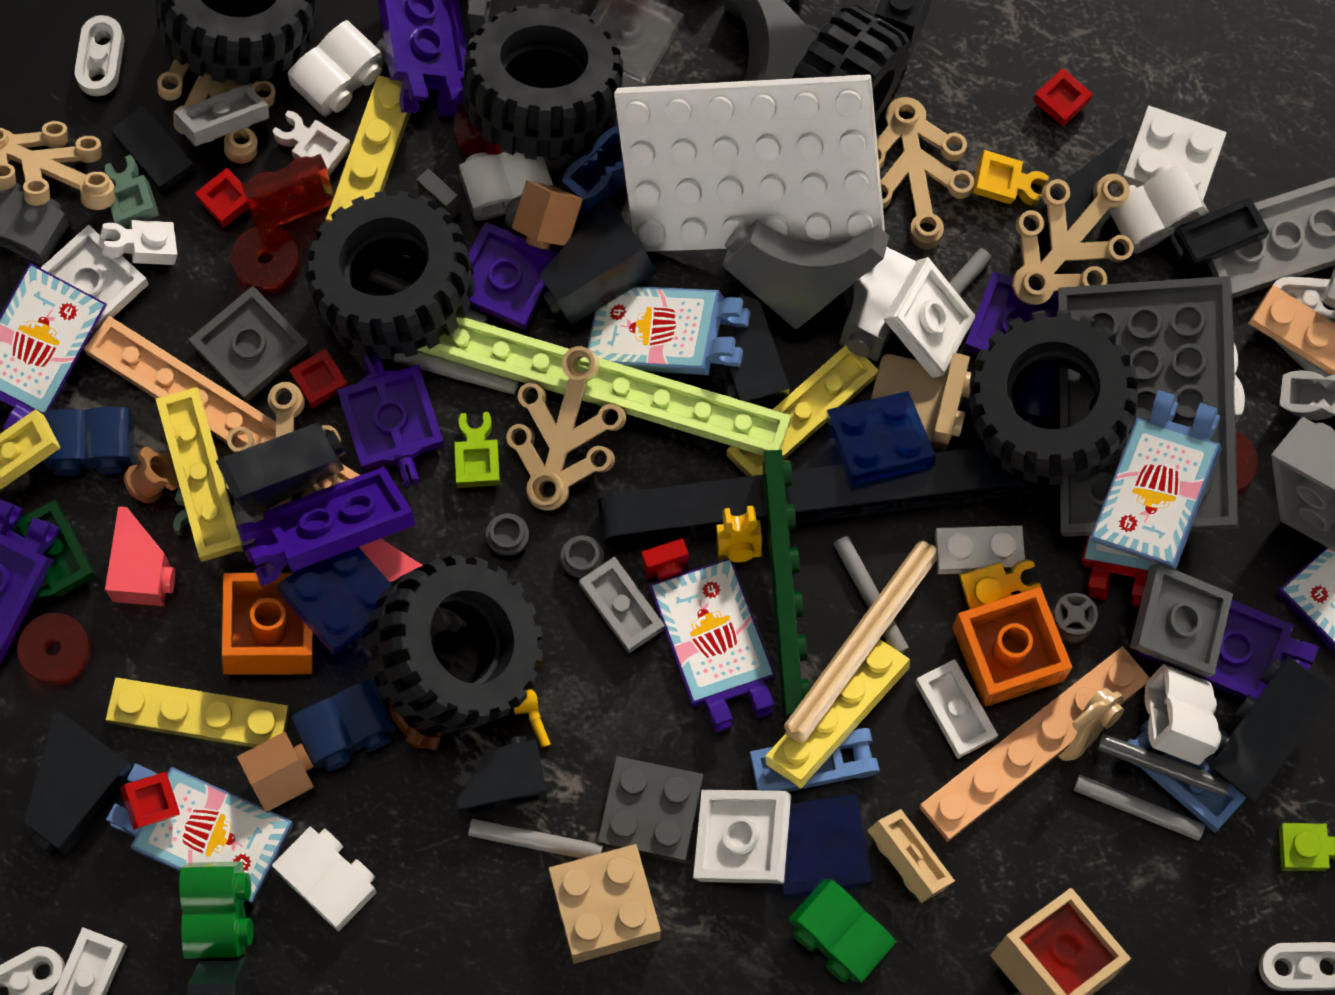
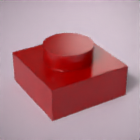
M1062 68L1035 93L1033 101L1064 127L1091 101L1093 93Z
M228 168L195 192L197 200L223 228L256 203L254 195Z
M326 349L289 369L291 377L311 409L338 395L337 389L348 386L345 378Z
M683 538L642 551V567L647 580L658 577V580H665L683 572L682 568L688 567L689 553Z
M167 772L133 781L119 787L133 830L180 815Z

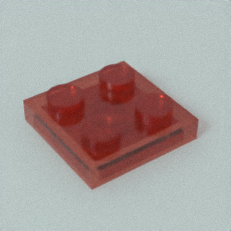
M321 154L313 157L304 156L297 158L288 167L273 173H259L252 177L249 182L241 185L258 234L330 206L334 198L328 170Z

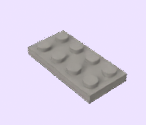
M1335 177L1254 203L1270 231L1267 238L1207 262L1213 277L1231 276L1232 299L1270 287L1283 277H1301L1334 266Z

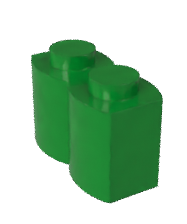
M242 861L195 862L182 866L180 868L179 888L182 909L181 938L184 959L238 958L246 952V946H250L253 941L252 919L246 918L244 901L249 900L251 896L250 874L244 873Z
M823 879L788 919L796 928L792 933L796 940L812 952L817 947L828 959L824 964L825 967L844 983L848 979L862 983L896 943V940L881 924L865 912L851 895L831 879Z

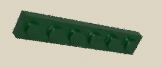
M781 449L764 451L761 460L783 717L792 715L810 690L808 678L801 679L800 661H807V646L805 634H797L796 617H803V599L801 591H794L793 574L800 572L798 548H790L789 530H796L794 504L786 503L785 487H792V468L790 460L783 461Z

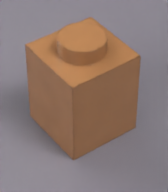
M526 180L512 229L526 235L525 242L537 248L549 250L551 244L564 246L571 238L583 199L560 187Z
M286 732L237 756L265 812L314 788L306 773L307 770L313 768V765L303 745L299 744L293 747Z

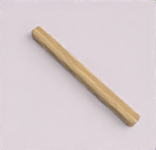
M920 541L909 553L784 724L785 734L790 739H794L799 743L807 740L938 559L937 548L934 545Z

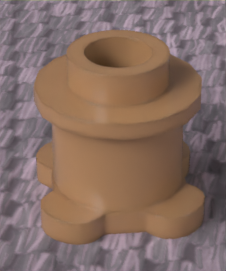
M144 447L138 453V459L141 463L129 467L124 474V483L130 495L144 503H154L159 500L165 487L171 491L179 487L171 453L167 451L159 453L154 452L149 447Z

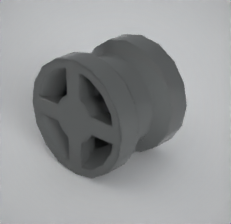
M1070 593L1063 596L1051 613L1062 642L1068 644L1080 643L1085 640L1091 633L1098 618L1097 607L1092 599L1080 593Z

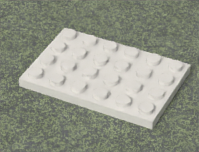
M871 75L624 87L616 89L614 97L632 231L646 252L727 249L725 243L733 232L740 227L744 230L747 229L757 219L784 236L811 243H835L850 240L868 232L876 225L885 231Z

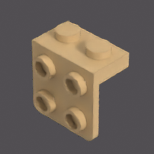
M953 353L949 368H947L944 375L932 378L918 360L885 354L881 358L878 369L879 373L877 374L865 422L866 431L870 434L946 451L951 435L959 437L965 412L959 411L958 406L961 396L969 398L971 372L967 371L970 356Z

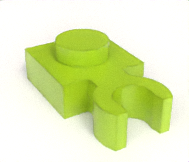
M483 412V424L476 429L468 426L466 413H461L459 417L460 432L467 441L454 442L457 488L500 486L498 441L485 440L492 431L489 412Z
M1282 823L1278 827L1281 871H1326L1330 868L1329 858L1335 861V836H1328L1327 824Z

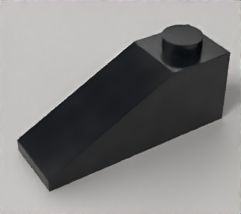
M1121 138L1065 180L1070 188V197L1065 202L1067 231L1094 200L1093 187L1095 183L1105 175L1116 174L1130 141ZM1058 187L1050 191L1053 199L1061 200L1062 192ZM1039 195L1029 210L1036 211L1042 216L1044 226L1042 231L1037 234L1039 242L1051 248L1047 204L1043 201L1042 196ZM1029 218L1031 222L1027 230L1034 231L1036 229L1035 221ZM1089 233L1080 243H1086Z
M741 283L739 298L743 300L742 308H748L751 313L748 327L734 326L733 337L736 340L735 347H741L743 355L740 367L728 366L727 380L722 381L723 392L725 396L769 409L776 407L789 395L790 387L760 300Z

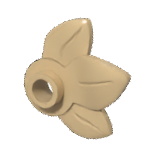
M1103 688L1096 693L1085 706L1083 713L1072 723L1074 729L1078 731L1075 739L1058 757L1065 761L1075 760L1080 757L1097 739L1104 727L1106 729L1111 727L1124 712V709L1121 707L1124 697L1119 692L1112 693L1108 688Z

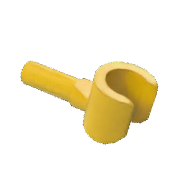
M529 689L526 691L527 698L519 707L514 708L515 715L529 713L530 723L539 746L544 748L550 745V741L540 719L536 693Z

